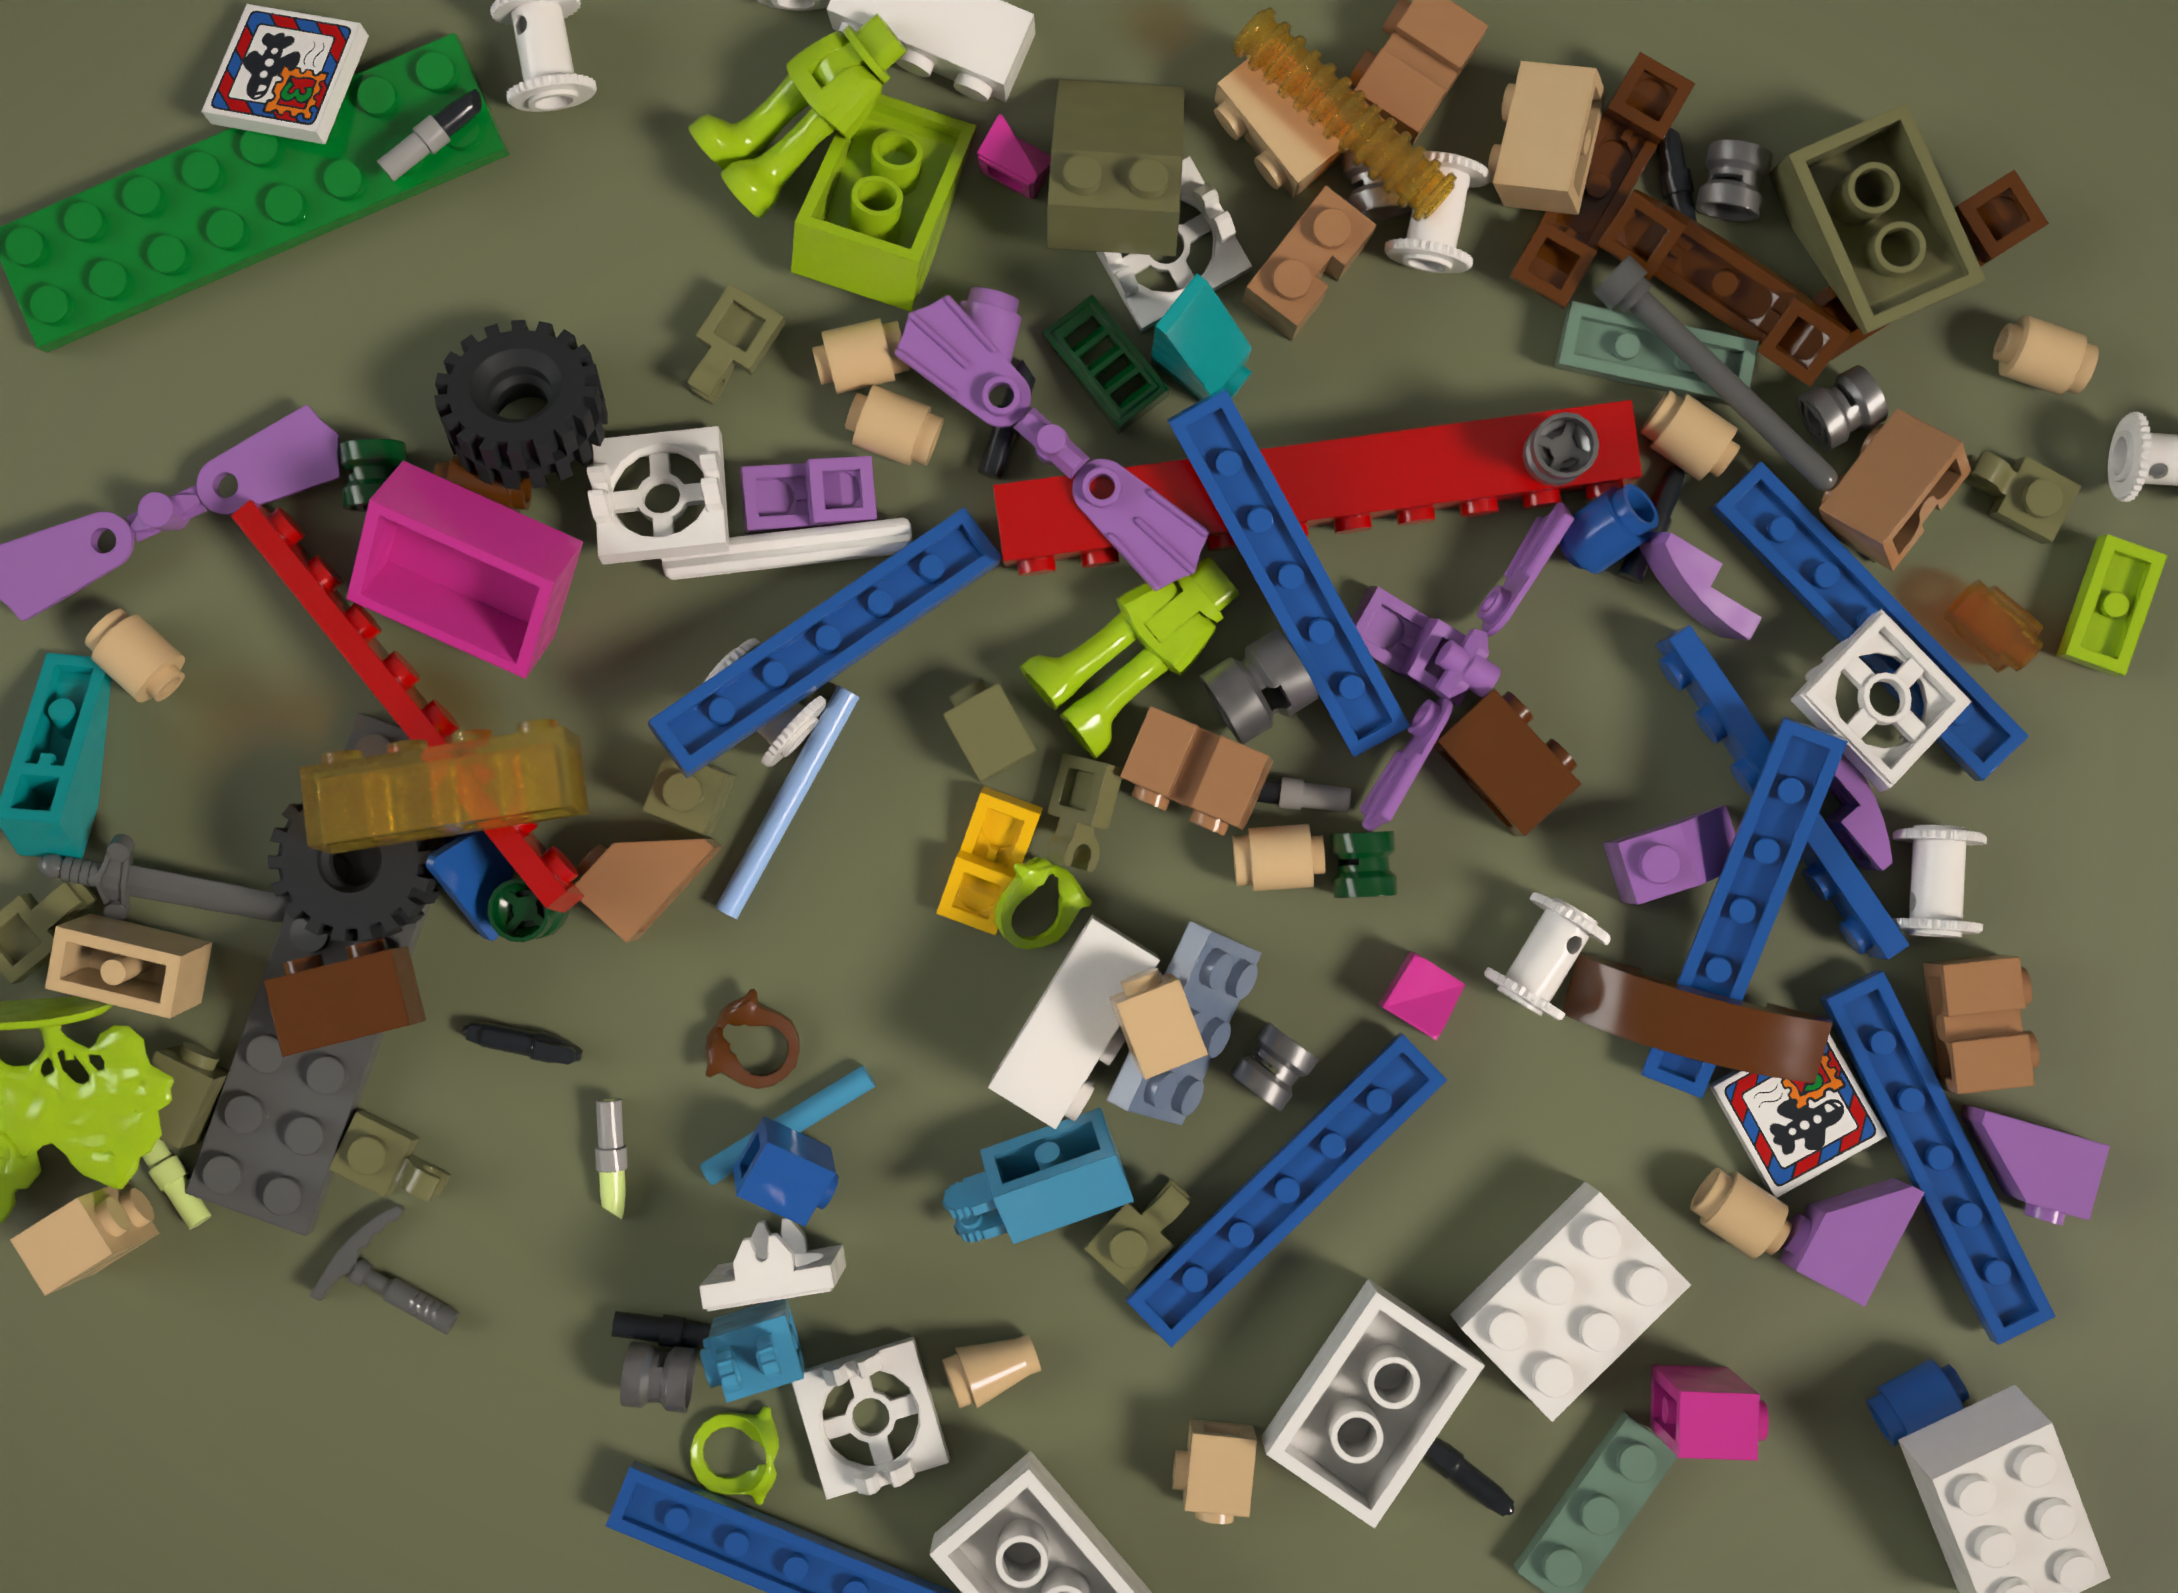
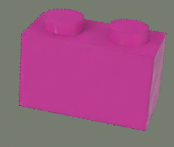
M1652 1365L1650 1429L1678 1458L1758 1461L1759 1441H1765L1768 1436L1769 1415L1766 1402L1760 1400V1394L1728 1367Z

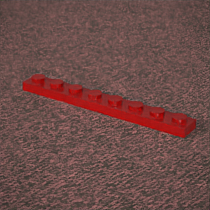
M251 499L233 513L231 517L544 907L565 913L580 901L584 895L572 882L579 875L573 864L558 848L552 846L547 850L532 831L539 824L531 812L514 796L507 801L492 783L499 777L496 769L476 748L473 747L467 752L453 734L460 726L451 713L436 699L428 703L414 686L421 678L413 666L396 650L388 654L376 639V636L382 632L376 620L361 605L354 603L350 606L337 590L344 584L338 573L320 555L311 558L300 545L299 541L305 537V534L294 519L280 507L272 512Z

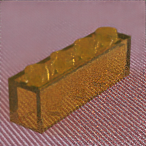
M537 719L519 723L517 725L518 733L493 737L491 730L475 729L454 733L451 744L428 747L426 740H403L388 744L386 746L387 754L363 757V753L360 750H339L321 755L322 764L299 767L307 845L328 854L589 814L580 737L564 726L558 727L557 720Z

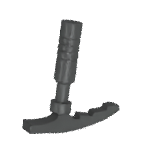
M402 1205L376 1216L355 1233L337 1251L310 1294V1297L317 1301L325 1299L336 1282L343 1275L348 1274L349 1282L358 1287H362L365 1284L382 1294L385 1302L416 1317V1319L423 1321L445 1335L450 1332L460 1314L457 1310L435 1300V1298L428 1296L426 1293L398 1278L391 1280L373 1270V1264L364 1259L360 1260L361 1248L369 1247L375 1234L381 1233L390 1222L397 1221L404 1214L405 1208Z

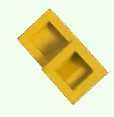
M984 786L980 792L960 851L954 861L936 914L996 936L998 927L995 924V906L1001 894L1016 875L1013 869L1016 863L1023 864L1043 808Z

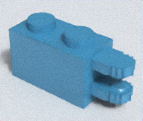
M1100 1107L1080 1114L1075 1122L1071 1119L1063 1120L1056 1129L1046 1126L979 1150L985 1171L964 1178L962 1182L956 1181L954 1185H949L950 1187L944 1190L945 1195L942 1204L945 1210L949 1211L953 1219H955L953 1227L957 1235H960L965 1243L970 1242L972 1244L976 1241L979 1243L981 1239L988 1240L1008 1232L1012 1243L1016 1244L1134 1202L1120 1155Z
M788 1299L764 1302L713 1318L709 1337L703 1339L704 1349L700 1350V1355L710 1388L721 1385L726 1403L804 1379V1354Z

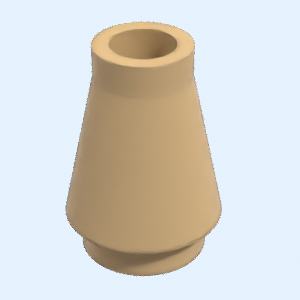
M1028 1334L1016 1339L956 1347L955 1355L942 1359L949 1385L959 1409L970 1404H974L977 1409L1027 1376L1041 1371L1035 1348Z

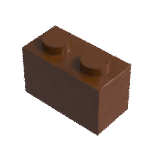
M1492 689L1484 697H1479L1440 733L1433 748L1514 836H1526L1581 785V782L1571 773L1577 767V764L1558 742L1551 738L1544 743L1528 726L1534 720V717L1514 694L1507 691L1501 696L1496 689Z
M385 938L345 947L348 960L325 965L322 954H317L282 963L285 972L284 976L264 980L282 1057L426 1021L408 946L387 949Z

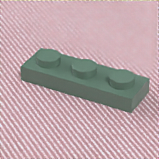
M1574 301L1567 306L1554 368L1664 392L1671 390L1678 395L1684 396L1689 394L1693 398L1728 405L1634 314H1624L1620 311ZM1684 325L1750 387L1759 341Z
M1623 1411L1513 1564L1516 1572L1545 1593H1581L1678 1457L1654 1432Z

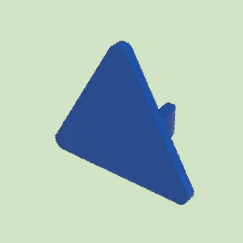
M477 825L459 837H446V845L428 856L426 866L482 938L494 941L499 935L492 928L487 915L488 901L493 891L501 883L512 879L514 868L483 829Z

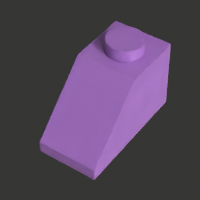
M1721 805L1603 842L1621 902L1639 905L1702 885L1719 877L1734 840L1735 832L1726 805Z
M1963 1105L1961 1118L2003 1193L2026 1202L2023 1214L2062 1226L2066 1214L2090 1220L2109 1152V1145L1970 1105Z
M1891 1178L1807 1205L1803 1215L1796 1214L1790 1220L1792 1228L1786 1241L1781 1246L1784 1251L1779 1261L1865 1307L1925 1192L1900 1180Z

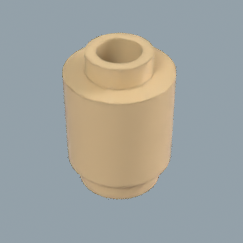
M2023 315L2016 324L2007 323L2001 330L1993 350V359L1999 361L1998 369L2001 376L2056 395H2061L2066 391L2073 394L2080 393L2090 381L2099 356L2098 346L2087 343L2086 335L2029 315Z
M881 318L823 331L821 333L824 345L812 347L821 385L834 382L837 394L896 381L894 374L910 371L909 366L895 356V350L902 338L898 321L882 324Z
M873 385L868 396L860 393L856 394L846 419L845 429L854 432L853 446L910 466L913 461L927 466L938 441L944 418L930 413L931 406Z
M1671 390L1656 405L1640 430L1641 434L1651 440L1649 444L1651 449L1698 481L1702 480L1708 472L1718 478L1729 466L1740 449V445L1732 441L1737 432V427L1689 394H1685L1681 398Z
M116 609L104 616L91 629L85 639V645L93 652L92 660L137 702H145L151 698L157 702L162 701L170 696L184 680L185 674L181 669L184 665L185 657L138 614L130 616L124 609Z
M1309 824L1248 828V834L1232 836L1236 886L1252 885L1253 892L1314 887V874H1325L1323 836H1311Z
M1719 1167L1715 1168L1701 1183L1690 1205V1210L1700 1216L1701 1225L1752 1259L1759 1257L1764 1252L1769 1255L1776 1253L1786 1241L1792 1228V1224L1786 1220L1789 1212L1788 1205L1737 1171L1728 1174Z

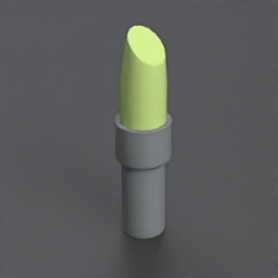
M614 1097L596 1100L598 1146L595 1147L596 1171L599 1172L601 1207L622 1220L626 1195L625 1170L628 1168L627 1145L624 1144L622 1099Z

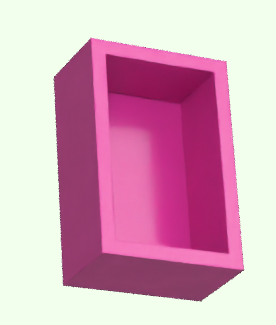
M402 461L369 500L346 599L526 679L555 637L583 541L406 461Z

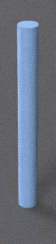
M837 685L818 723L812 730L718 900L715 908L738 919L858 702L859 696Z

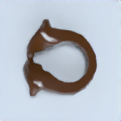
M754 988L750 989L743 998L727 1004L721 1010L716 1025L706 1037V1077H713L722 1073L743 1086L755 1089L774 1086L786 1078L797 1064L800 1040L792 1020L782 1013L759 1003L758 994ZM727 1024H731L734 1026H770L778 1029L787 1040L788 1051L784 1062L771 1073L761 1075L750 1073L741 1066L737 1055L730 1050V1043L723 1037L724 1027Z

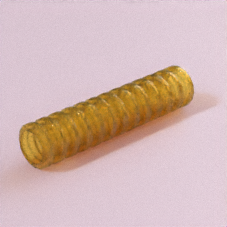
M1272 7L1259 11L1236 37L1232 53L1237 58L1245 55L1249 59L1247 67L1254 72L1260 69L1264 72L1262 81L1267 85L1276 83L1279 86L1277 94L1282 99L1290 96L1294 100L1292 108L1296 112L1305 110L1309 114L1307 119L1309 124L1312 126L1322 125L1324 127L1322 135L1327 140L1335 137L1339 141L1337 149L1341 153L1350 151L1354 155L1352 163L1355 166L1360 167L1364 164L1370 170L1367 177L1372 181L1380 178L1385 183L1382 190L1387 195L1394 191L1400 197L1397 204L1401 208L1409 205L1415 210L1412 215L1413 219L1417 222L1422 219L1426 220L1456 187L1455 182L1458 177L1453 172L1445 175L1440 171L1442 162L1437 158L1429 161L1425 157L1427 149L1423 145L1415 148L1410 143L1412 135L1408 131L1400 134L1395 129L1397 125L1395 119L1392 117L1387 120L1383 119L1380 116L1382 108L1377 103L1370 107L1365 102L1367 94L1363 90H1358L1355 93L1350 88L1352 80L1349 77L1344 76L1341 79L1335 75L1337 66L1332 62L1324 65L1320 61L1322 53L1318 49L1309 51L1305 47L1307 39L1303 35L1296 37L1291 35L1292 25L1287 21L1279 24L1275 20L1277 12Z

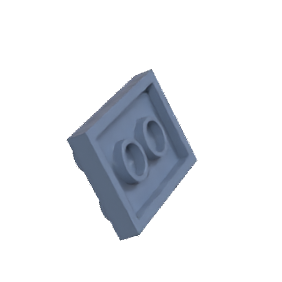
M1189 921L1165 975L1172 973L1180 980L1208 1055L1145 1080L1137 1071L1129 1050L1107 1101L1126 1111L1182 1126L1186 1116L1190 1115L1201 1101L1204 1092L1202 1081L1213 1058L1217 1057L1228 1043L1231 1033L1229 1023L1240 1000L1250 993L1258 975L1256 965L1262 953Z

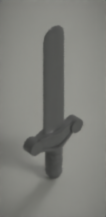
M117 834L112 838L103 862L71 856L64 858L58 854H48L42 857L38 863L40 872L47 878H61V881L96 887L105 906L103 910L105 917L122 921L126 918L131 907L130 896L272 922H283L286 914L284 908L289 905L287 897H276L273 892L134 866L133 849L135 844L133 839L125 834Z

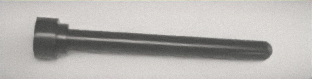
M1628 255L1598 286L1593 294L1610 310L1615 306L1624 314L1630 310L1815 488L1819 490L1831 489L1837 482L1835 469L1648 291L1652 287L1644 278L1648 272L1631 255Z

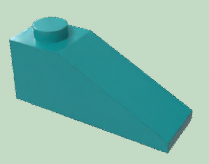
M1197 273L1156 324L1150 363L1198 401L1223 387L1226 388L1231 399H1233L1253 373L1245 366L1253 348L1208 281Z
M46 653L0 797V828L18 855L44 857L48 854H58L64 858L71 856L83 859L99 806L112 678L92 660V656Z

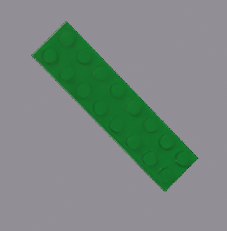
M454 32L353 75L326 144L229 128L0 226V262L36 347L48 353L510 154L463 44ZM476 89L482 100L481 111L464 127L450 137L451 141L434 155L429 153L393 182L379 166L377 160L413 133L412 128L427 116L431 115L433 117L452 101Z

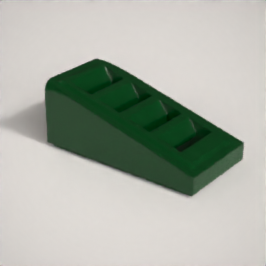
M1090 295L1042 332V336L1118 435L1169 397V388L1093 295ZM1092 318L1099 328L1071 348L1064 338ZM1108 338L1114 347L1086 367L1080 358ZM1120 358H1123L1128 367L1102 386L1095 377ZM1138 377L1144 386L1117 405L1111 396Z

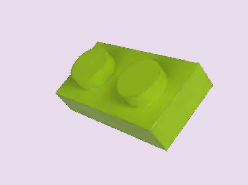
M2109 534L2097 537L2056 656L2114 677L2126 676L2168 555Z

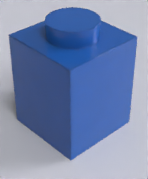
M765 1116L761 1119L733 1168L737 1197L804 1227L816 1207L824 1209L835 1193L839 1180L830 1146Z

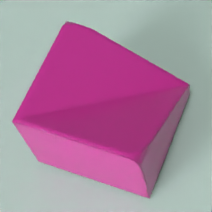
M998 114L977 152L979 169L982 174L1030 200L1031 198L1035 199L1050 173L1051 155L1016 137L1005 118Z
M1410 951L1377 1005L1437 1041L1466 984L1419 954Z

